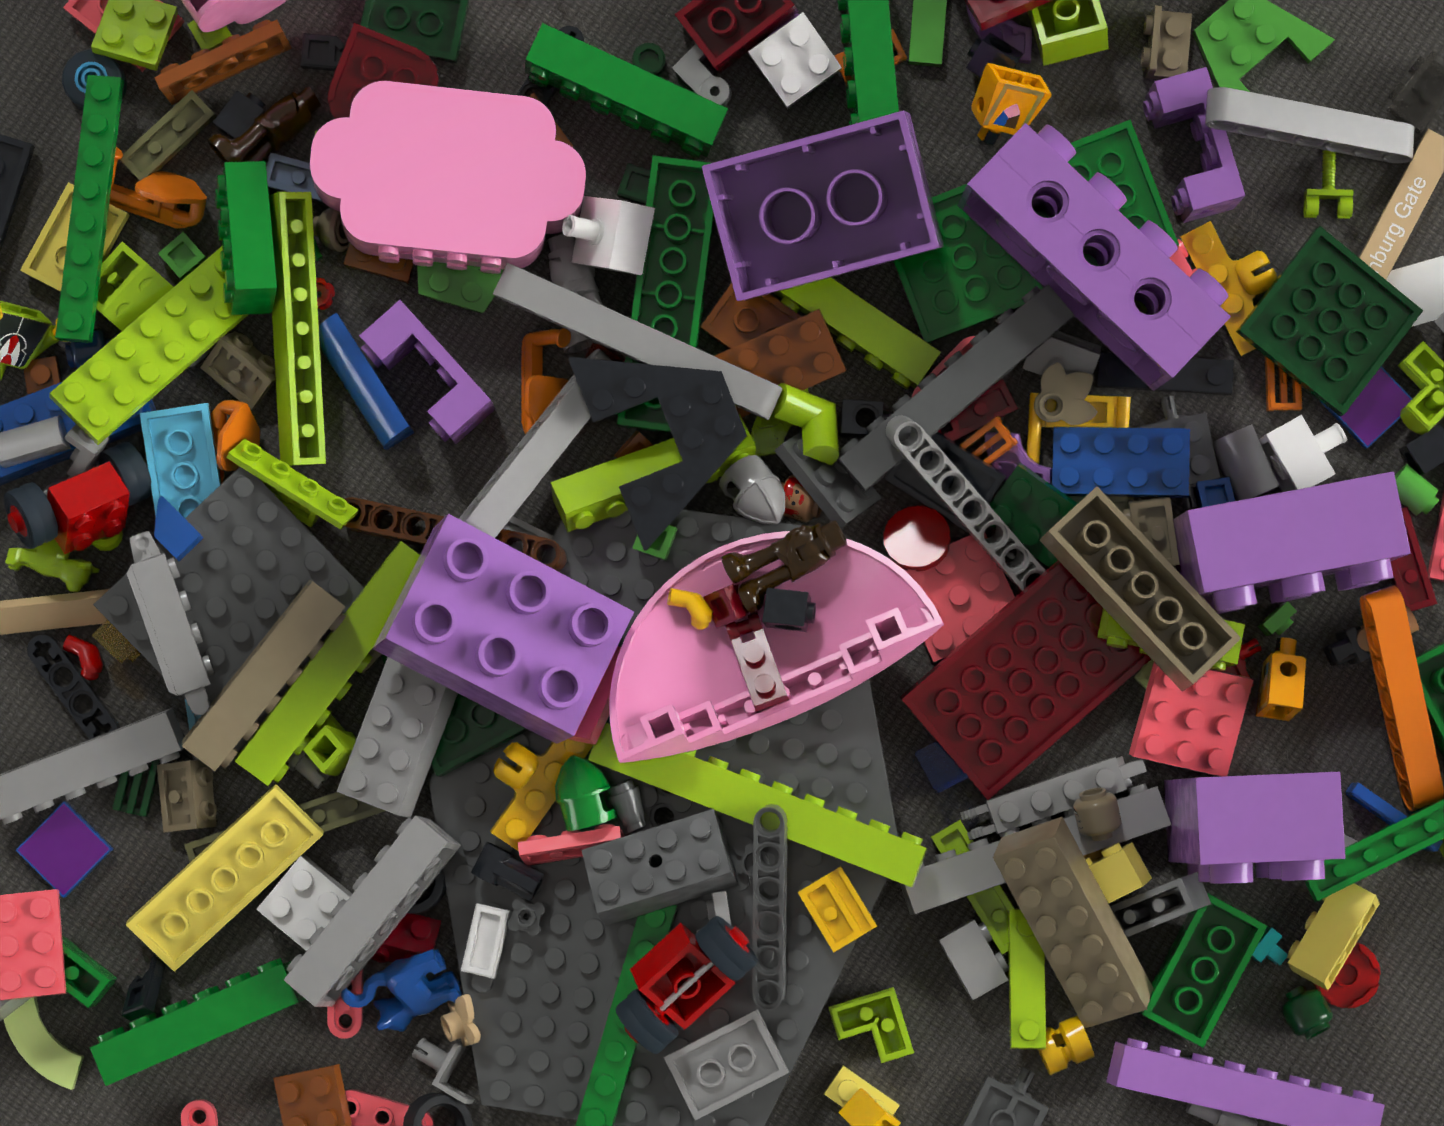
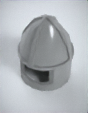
M757 455L744 457L732 464L721 477L719 486L726 496L734 500L733 508L736 513L761 524L780 523L785 512V491L779 478L771 472L761 457ZM731 481L736 487L727 489L728 483Z

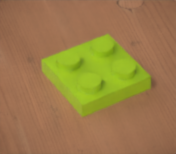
M108 0L91 45L92 52L157 71L178 15L177 7L155 0Z

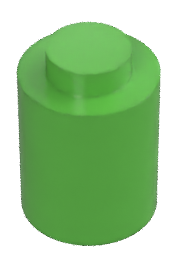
M1407 464L1396 473L1395 479L1400 503L1408 507V510L1416 516L1421 512L1427 515L1439 501L1435 496L1438 489Z

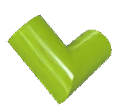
M1424 341L1397 365L1421 389L1400 412L1403 423L1411 431L1421 435L1429 432L1444 417V361Z
M780 383L778 386L783 388L773 410L774 417L802 428L803 455L832 465L839 458L836 403L788 384Z
M894 987L828 1007L838 1040L871 1030L881 1063L914 1053Z

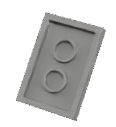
M758 1009L664 1057L694 1120L789 1073Z

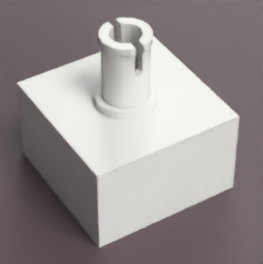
M584 196L580 218L569 215L564 219L562 231L565 236L576 237L571 262L604 270L642 275L655 208L622 200Z
M1300 415L1267 433L1259 441L1278 481L1279 488L1282 492L1313 487L1335 475L1336 473L1324 453L1341 443H1345L1347 437L1338 423L1313 435L1303 416Z

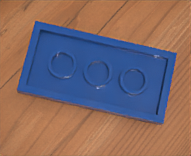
M1054 427L1052 485L1067 496H1087L1098 486L1107 497L1189 498L1190 429Z

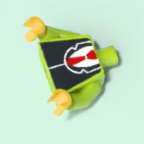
M0 301V381L7 366L25 369L29 366L31 360H34L47 348L59 342L55 338L57 319L56 325H52V322L39 310Z

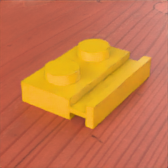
M842 866L798 892L833 953L877 927Z

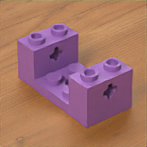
M1207 67L1154 81L1145 97L1146 101H1143L1144 114L1148 121L1152 120L1154 129L1193 118V122L1190 123L1191 132L1194 140L1200 141L1203 153L1200 154V161L1204 172L1183 178L1174 190V196H1171L1174 213L1176 216L1181 215L1183 223L1232 210L1245 197L1226 131L1209 128L1205 125L1207 91L1213 88Z
M401 300L396 302L359 335L365 343L361 349L377 368L383 364L388 370L392 369L414 348L417 349V352L430 366L434 362L438 364L440 368L436 371L451 390L427 412L432 417V420L429 422L430 426L444 442L450 438L457 444L496 409L491 399Z

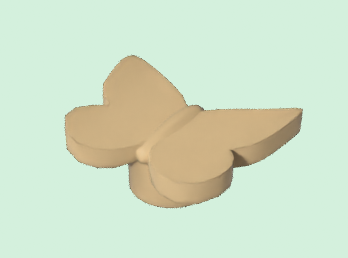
M465 994L457 997L455 1003L448 1001L450 1013L441 1016V1025L447 1039L450 1042L461 1039L463 1047L478 1043L481 1034L478 1027L473 1023L474 1008L471 996Z

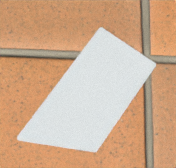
M1444 256L1391 270L1386 280L1423 310L1411 327L1434 321L1444 312Z

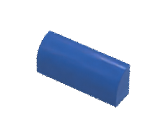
M337 312L319 325L320 349L383 448L388 450L412 435L414 431Z

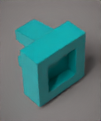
M1267 926L1251 958L1261 963L1267 957L1275 965L1278 964L1280 966L1288 957V954L1276 945L1282 935L1272 927Z

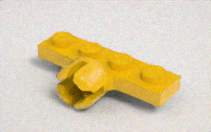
M1209 221L1180 237L1196 269L1200 268L1209 273L1227 291L1229 297L1220 307L1231 316L1225 323V326L1239 354L1243 356L1256 348L1236 331L1254 309L1253 299L1268 290L1277 279L1275 270L1271 268L1254 276V271L1270 263L1263 251H1255L1239 260H1232L1228 256L1212 222Z
M570 739L557 744L551 742L547 750L541 755L533 753L518 742H512L503 752L505 756L517 764L516 767H513L499 757L493 771L496 778L514 789L515 794L490 832L518 851V842L527 841L555 802V785L561 767L572 755L585 758L594 744Z

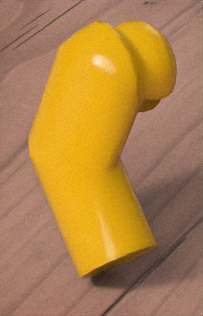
M670 588L667 605L687 608L691 615V625L698 630L706 629L709 622L712 621L713 615L712 610L699 593Z

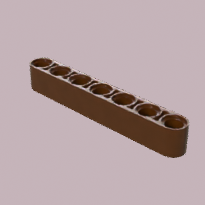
M345 498L347 503L361 509L360 518L353 523L348 522L345 525L346 528L357 533L402 541L422 547L425 546L433 528L444 518V516L360 498ZM387 514H392V525L387 529H381V519ZM419 521H425V531L419 536H413V526ZM502 529L495 537L509 546L514 542L521 541L523 543L522 553L541 563L543 552L549 548H554L556 551L554 561L545 565L558 572L564 568L567 562L565 550L551 539Z

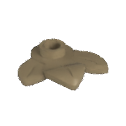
M1059 362L1049 366L1041 376V392L1034 401V409L1037 416L1046 422L1063 420L1070 425H1080L1093 419L1097 414V410L1084 400L1091 389L1093 375L1085 372H1073L1066 375L1064 368ZM1048 399H1054L1057 404L1056 409L1052 412H1048L1045 409V402Z

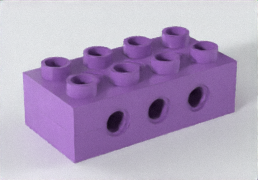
M1025 123L970 180L957 206L1043 287L1049 284L1073 312L1075 317L1144 383L1155 391L1171 380L1231 317L1220 307L1229 295L1223 286L1206 271L1198 268L1189 277L1169 259L1178 250V247L1173 239L1158 225L1147 220L1140 229L1134 226L1119 211L1127 202V199L1111 180L1099 172L1089 181L1081 176L1068 163L1076 154V150L1059 131L1046 124L1036 133ZM1032 207L1043 209L1049 218L1039 216ZM1083 253L1093 256L1098 262V266L1088 263ZM1134 300L1145 305L1148 315L1137 309Z

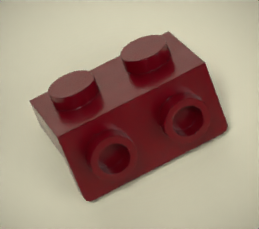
M407 913L371 959L380 963L394 962L395 960L409 958L431 949L434 950L442 921Z

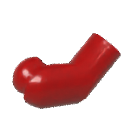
M69 634L62 649L79 656L82 667L81 676L84 679L96 680L103 669L99 649L95 645Z

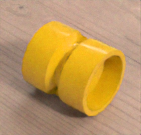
M1077 1015L1059 1022V1027L1056 1030L1050 1026L1047 1027L1046 1049H1038L1050 1075L1067 1069L1070 1061L1079 1064L1095 1057L1089 1038Z

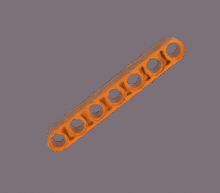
M1392 585L1362 595L1359 602L1400 794L1407 809L1413 812L1444 799V787L1405 602L1399 589Z

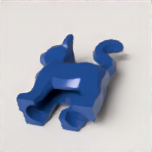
M431 949L409 958L395 960L384 970L370 976L365 981L361 994H353L345 988L341 992V998L347 1005L360 1008L366 1006L375 997L378 986H386L395 997L379 999L373 1002L375 1008L380 1011L381 1017L377 1023L378 1030L388 1028L403 1032L414 1017L429 1014L445 1002L452 1001L455 1003L457 997L462 996L459 981L452 971L445 972L432 980L426 977V974L429 972L436 974L446 969L444 958L439 950Z

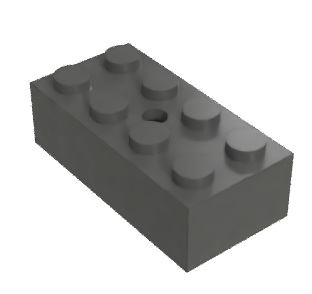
M714 809L581 850L596 912L606 926L738 885L722 822Z

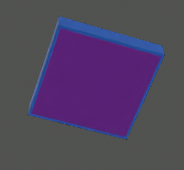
M1381 366L1344 415L1338 416L1323 402L1321 403L1364 449H1367L1401 418V410L1412 398Z
M64 801L16 851L54 889H58L59 894L63 898H66L114 848Z

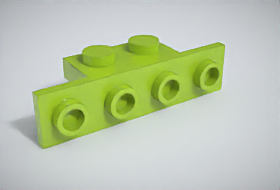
M245 438L226 457L259 478L298 520L309 527H312L320 516L341 530L358 512V509L347 503L345 499L334 495L316 481L302 475L287 463L280 461L261 449L257 444L251 443Z

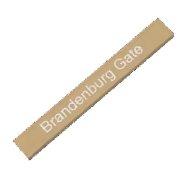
M1430 129L1425 131L1413 154V160L1408 163L1359 256L1362 261L1384 279H1387L1444 172V137Z

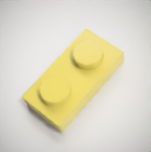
M842 1065L824 1092V1095L841 1107H844L860 1088L867 1091L880 1106L893 1115L900 1106L844 1065Z

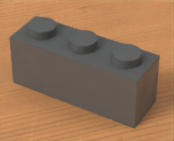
M1195 872L1110 907L1126 937H1129L1210 905L1211 902L1203 882H1199L1198 872Z

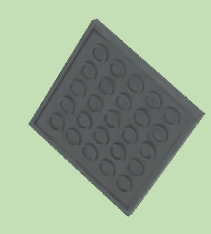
M241 467L185 518L204 538L180 562L160 542L157 544L161 554L165 553L167 559L174 557L180 577L174 579L178 592L186 591L192 610L186 611V615L190 624L197 623L203 642L197 644L201 657L209 656L215 673L208 676L210 685L205 686L209 704L213 702L310 579L345 606V609L342 611L344 614L364 589L259 478ZM126 573L93 605L162 675ZM328 629L322 636L321 640L323 642L330 634V629ZM306 656L299 666L303 669L311 658ZM286 683L278 692V694H280V697H282L286 690L289 688V685H287ZM265 711L256 719L259 722V726L268 715ZM241 738V740L235 746L237 752L248 741Z

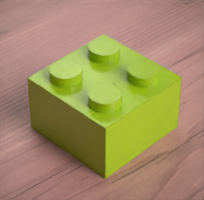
M1053 0L1027 11L1043 66L1109 49L1108 27L1099 0Z

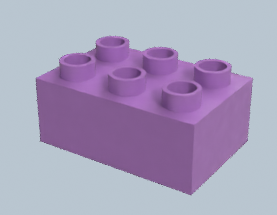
M904 110L701 166L737 301L752 299L944 247L910 113Z
M1394 471L1191 509L1173 519L1180 565H1175L1176 570L1218 614L1242 610L1246 606L1257 604L1255 589L1268 587L1271 604L1310 597L1314 593L1326 591L1323 576L1335 574L1338 591L1378 584L1379 581L1394 578L1391 561L1411 554Z
M448 514L433 528L372 649L557 744L575 735L634 611Z
M1340 772L1164 780L1165 808L1171 825L1167 826L1168 862L1186 863L1188 875L1198 872L1199 882H1210V884L1254 882L1253 863H1256V878L1282 879V881L1325 879L1324 860L1345 859Z

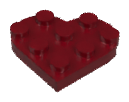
M354 23L330 83L327 99L330 112L335 119L350 118V109L355 96L362 88L371 83L392 81L438 87L437 67L427 54L413 46Z

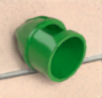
M575 755L570 756L561 767L555 785L556 803L560 806L567 831L588 828L616 817L614 808L607 807L603 791L610 788L604 774L587 759Z

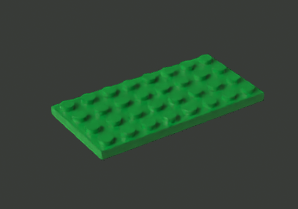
M1131 119L1071 143L1076 150V154L1068 163L1087 181L1097 172L1106 176L1125 195L1127 202L1119 211L1134 226L1140 229L1147 220L1152 221L1163 229L1179 247ZM967 184L932 197L944 247L894 260L922 337L928 344L1001 316L1009 308L1017 310L1025 304L1022 298L1036 286L1040 290L1044 288L957 206ZM1032 207L1039 216L1049 218L1043 209ZM1083 253L1088 263L1098 266V262L1093 256Z

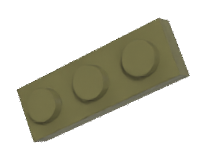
M191 90L127 149L120 161L139 180H142L150 174L158 172L217 116Z

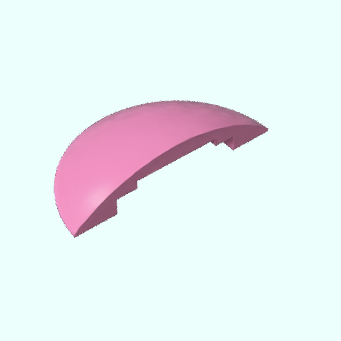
M790 531L760 534L723 545L699 557L670 578L650 598L636 617L624 639L616 660L609 698L611 733L620 763L635 762L694 751L727 742L793 718L826 703L885 670L932 636L944 623L924 590L905 570L872 548L846 539L848 544L836 550V555L831 557L820 568L800 577L794 582L789 580L775 587V589L809 593L811 602L816 603V614L814 623H808L807 632L765 627L762 622L765 595L763 607L757 613L789 700L756 712L726 626L716 628L712 618L706 629L698 630L691 625V615L687 608L667 605L670 588L699 593L704 597L731 584H741L784 565L779 559L753 572L742 581L733 583L724 569L721 558L730 552L743 555L757 552L770 546L771 543L783 539ZM748 616L740 618L735 622L738 623L740 621L748 619ZM754 632L741 636L743 643L756 639Z

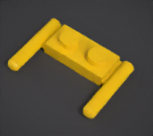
M1030 392L1027 455L1036 463H1040L1042 427L1129 428L1131 397L1087 395L1084 400L1097 410L1096 416L1086 423L1070 425L1063 420L1046 422L1040 419L1034 409V401L1039 393ZM1048 399L1045 402V409L1048 412L1056 409L1057 404L1054 399Z

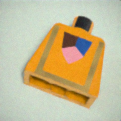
M987 62L971 105L973 114L982 126L977 135L983 142L993 145L996 143L1001 132L1014 135L1025 123L1028 126L1052 95L1042 77Z
M1285 637L1277 638L1275 653H1271L1263 662L1256 709L1257 717L1290 721L1303 709L1306 658L1296 656L1297 640Z

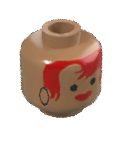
M793 474L786 479L785 483L781 482L785 491V512L783 516L804 523L811 521L813 517L818 518L820 516L821 508Z

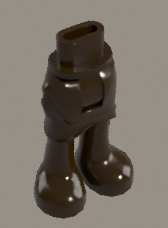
M307 86L300 93L292 92L290 95L274 103L263 114L255 118V123L239 137L229 139L218 133L211 136L207 142L215 154L222 160L220 164L223 169L224 162L265 161L270 152H278L286 142L301 132L312 119L311 113L318 109L321 104L313 90Z
M834 520L824 526L820 523L815 526L802 525L792 529L783 539L775 541L770 546L747 555L730 552L723 555L721 559L724 569L733 583L742 581L753 572L779 559L784 563V565L739 584L738 593L747 611L753 614L763 607L767 588H775L789 580L794 582L800 577L815 571L830 560L831 557L835 556L836 550L846 546L848 543L838 523Z

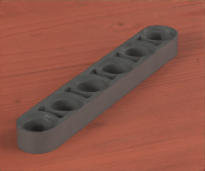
M774 804L762 807L756 813L753 821L752 950L758 962L752 968V998L757 1007L766 1011L779 1007L786 993L787 816L781 807ZM765 812H773L779 817L780 825L778 829L771 831L763 827L761 817ZM774 847L779 853V862L775 865H768L761 859V850L763 848ZM766 881L774 882L779 888V896L771 900L766 899L761 893V884ZM773 916L776 918L779 924L778 931L773 934L764 932L760 926L762 917ZM765 950L775 952L779 960L778 965L774 968H767L762 965L760 961L761 952ZM767 984L774 986L778 991V999L774 1002L764 1001L760 996V987Z

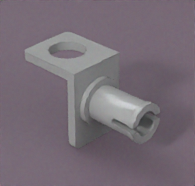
M422 1038L416 1045L422 1050L414 1049L412 1057L437 1071L432 1085L464 1104H472L475 1100L474 1098L447 1083L466 1047H463V1044L455 1043L447 1053L428 1042L425 1038Z

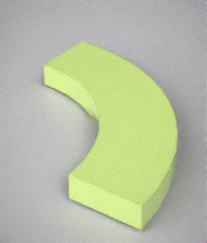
M33 997L3 1019L6 1030L17 1051L33 1069L48 1080L73 1090L84 1056L66 1048L48 1032L39 1015L37 997Z

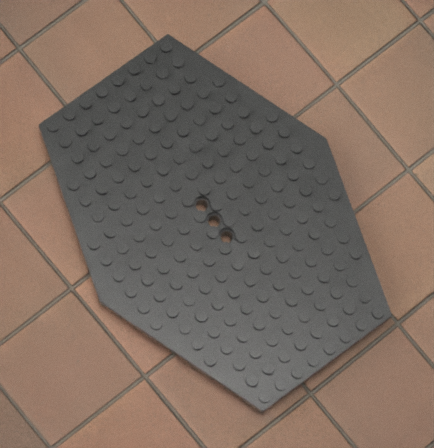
M682 510L672 523L669 524L676 527L677 532L666 561L632 549L637 537V531L629 511H625L618 517H609L595 522L587 528L576 529L567 532L563 521H561L552 540L559 544L567 555V562L564 568L559 571L560 573L634 611L618 644L619 647H622L628 631L650 598L682 568L699 557L734 541L765 533L791 531L794 528L801 527V525L786 523L761 524L747 518ZM554 548L546 550L542 558L543 564H549L554 561L556 557ZM869 679L826 703L793 718L727 742L698 749L695 754L696 758L706 762L709 756L729 763L726 770L740 774L743 768L761 775L759 783L772 787L774 781L793 788L791 795L804 800L807 793L825 800L823 808L836 812L838 806L858 813L856 821L869 825L871 819L890 826L888 833L898 837ZM609 715L608 720H607V722H606V723H609V724H610V715ZM528 730L442 777L437 776L434 771L429 787L435 823L461 844L460 848L443 869L463 994L471 996L474 1008L473 1023L478 1027L481 1034L480 1041L472 1045L481 1104L577 1120L637 917L608 926L605 925L596 912L583 857L530 865V867L545 874L543 882L532 901L511 892L501 885H492L471 873L486 841L514 855L513 858L524 863L519 856V851L493 835L490 830L515 794L514 789L496 778L493 771L499 757L513 767H516L517 764L505 756L504 749L512 742H518L533 753L541 755L552 742ZM591 750L588 752L584 759L588 760ZM590 761L604 774L610 786L632 778ZM632 778L634 784L639 785L644 819L647 825L627 832L626 827L617 814L614 819L598 825L613 824L620 826L624 835L627 836L660 826L657 821V815L663 808H669L673 812V821L711 810V808L673 793H666L663 789ZM603 791L607 807L613 808L607 799L609 796L608 791ZM556 800L531 836L545 835L553 837L559 836L563 831H566L561 809ZM715 810L722 822L738 881L737 886L724 889L727 894L731 926H736L745 934L749 940L748 944L752 948L753 879L747 874H739L735 869V864L744 855L745 846L753 843V825ZM598 825L580 829V831L584 832L595 830V827ZM787 839L785 998L779 1007L774 1010L766 1011L757 1007L752 998L751 969L740 980L735 981L736 984L685 1030L672 1019L678 1030V1036L671 1043L667 1044L660 1053L654 1054L640 1043H637L613 1126H765L858 940H854L833 953L798 892L842 866L871 914L888 878ZM769 846L762 849L766 853L772 852L776 857V863L779 862L780 856L774 847ZM766 881L761 884L760 890L766 899L771 900L779 896V888L774 882ZM712 893L676 904L678 909L671 931L679 923H682L696 935V930L706 926L709 922L706 901L712 900ZM517 898H523L527 903L535 904L540 902L544 905L545 913L542 915L541 931L539 934L530 936L526 931L518 930L514 932L507 927L495 979L461 971L476 903L510 910V918H512L514 910L512 902ZM524 914V920L529 919V914ZM773 916L761 918L760 926L764 932L773 934L778 931L779 924L776 918ZM765 950L760 954V961L765 967L774 968L778 965L779 960L775 952ZM767 984L760 987V996L764 1001L774 1002L778 999V991L774 986ZM758 1009L789 1073L694 1120L664 1057Z

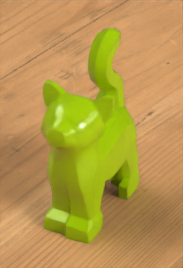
M121 531L113 537H103L94 541L92 545L100 551H110L118 547L122 541L123 532ZM55 539L43 543L34 549L9 548L5 562L8 568L14 571H19L22 566H26L45 577L60 578L65 583L67 590L74 593L79 592L82 586L89 582L92 573H99L100 570L93 566L90 561L68 559L70 552L64 554Z

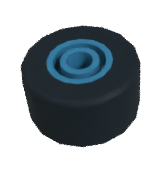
M91 49L76 53L68 60L62 73V85L65 94L80 110L84 108L88 75L121 77L124 81L123 100L126 94L127 80L123 69L113 58L93 53Z

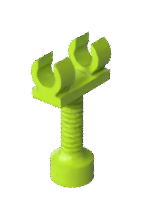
M1323 151L1322 189L1305 190L1304 218H1317L1319 215V199H1337V218L1350 219L1352 217L1353 190L1335 189L1336 152Z

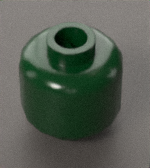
M1300 986L1286 994L1288 1001L1282 1006L1281 1012L1296 1036H1305L1308 1040L1331 1027L1329 1022L1333 1018V1013L1318 989L1306 991L1304 986Z

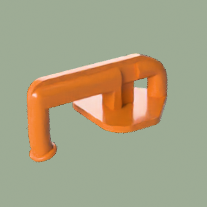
M116 147L109 204L177 229L197 225L202 220L205 213L207 196L192 179L171 172L159 171L138 181L135 184V191L114 184L117 163L123 157L122 151ZM177 204H190L189 212L178 209Z
M565 328L530 332L522 340L521 423L525 435L568 382L567 379L543 375V346L556 344L560 348L568 346L571 332Z
M224 400L217 404L211 413L217 452L216 460L220 471L221 484L223 483L224 471H236L240 467L226 458L228 453L244 438L258 446L260 444V428L249 405L245 402Z

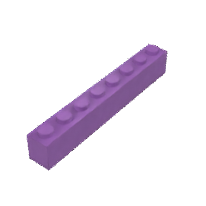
M1128 1038L1127 1044L1115 1041L1106 1082L1116 1087L1288 1126L1381 1125L1385 1105L1373 1101L1374 1094L1353 1090V1095L1351 1096L1341 1093L1342 1087L1322 1082L1321 1088L1309 1086V1079L1290 1075L1289 1080L1286 1081L1277 1079L1278 1072L1263 1068H1257L1255 1074L1245 1071L1246 1065L1225 1060L1224 1066L1212 1064L1213 1057L1193 1053L1192 1059L1181 1057V1050L1160 1045L1159 1051L1147 1049L1148 1042L1132 1038Z

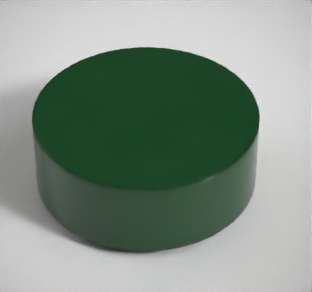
M644 43L635 49L632 63L658 76L665 68V54L658 45Z

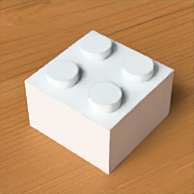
M803 12L748 51L754 63L787 109L842 70L839 62Z
M304 855L297 859L256 910L307 951L311 946L309 943L311 936L320 927L325 928L333 919L331 916L332 910L341 900L347 901L352 893L309 857Z

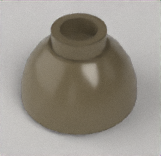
M329 207L320 216L313 218L314 236H318L324 246L337 252H343L349 247L350 242L344 232L340 211Z

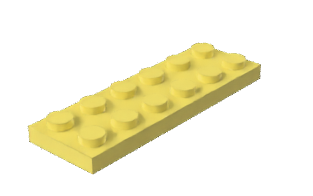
M275 784L129 918L126 926L175 972L320 839L324 831Z

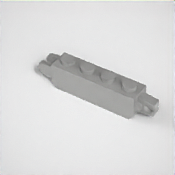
M150 531L142 532L129 538L134 563L131 564L127 576L168 692L177 696L184 694L192 713L203 715L210 707L205 686L210 685L208 676L215 673L209 656L201 657L197 644L203 642L197 623L190 624L186 615V611L192 610L186 591L178 592L174 579L180 577L174 557L167 559L165 553L161 554Z
M1123 756L1118 758L1111 757L984 801L983 805L960 812L963 820H969L987 812L991 821L990 825L971 829L967 833L969 840L993 832L999 834L1072 809L1074 802L1080 798L1079 794L1085 790L1106 788V792L1112 794L1127 790V787L1132 786L1130 777L1147 772L1143 759L1125 764Z

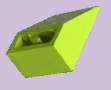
M122 241L102 263L96 309L123 331L169 292L173 286Z

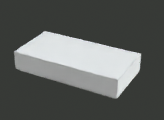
M476 903L461 971L488 978H496L508 927L507 922L510 919V910Z

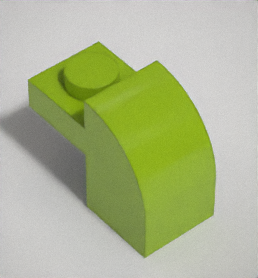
M330 714L320 728L314 725L306 736L311 740L303 751L322 773L338 776L346 767L357 738L352 732L345 731Z

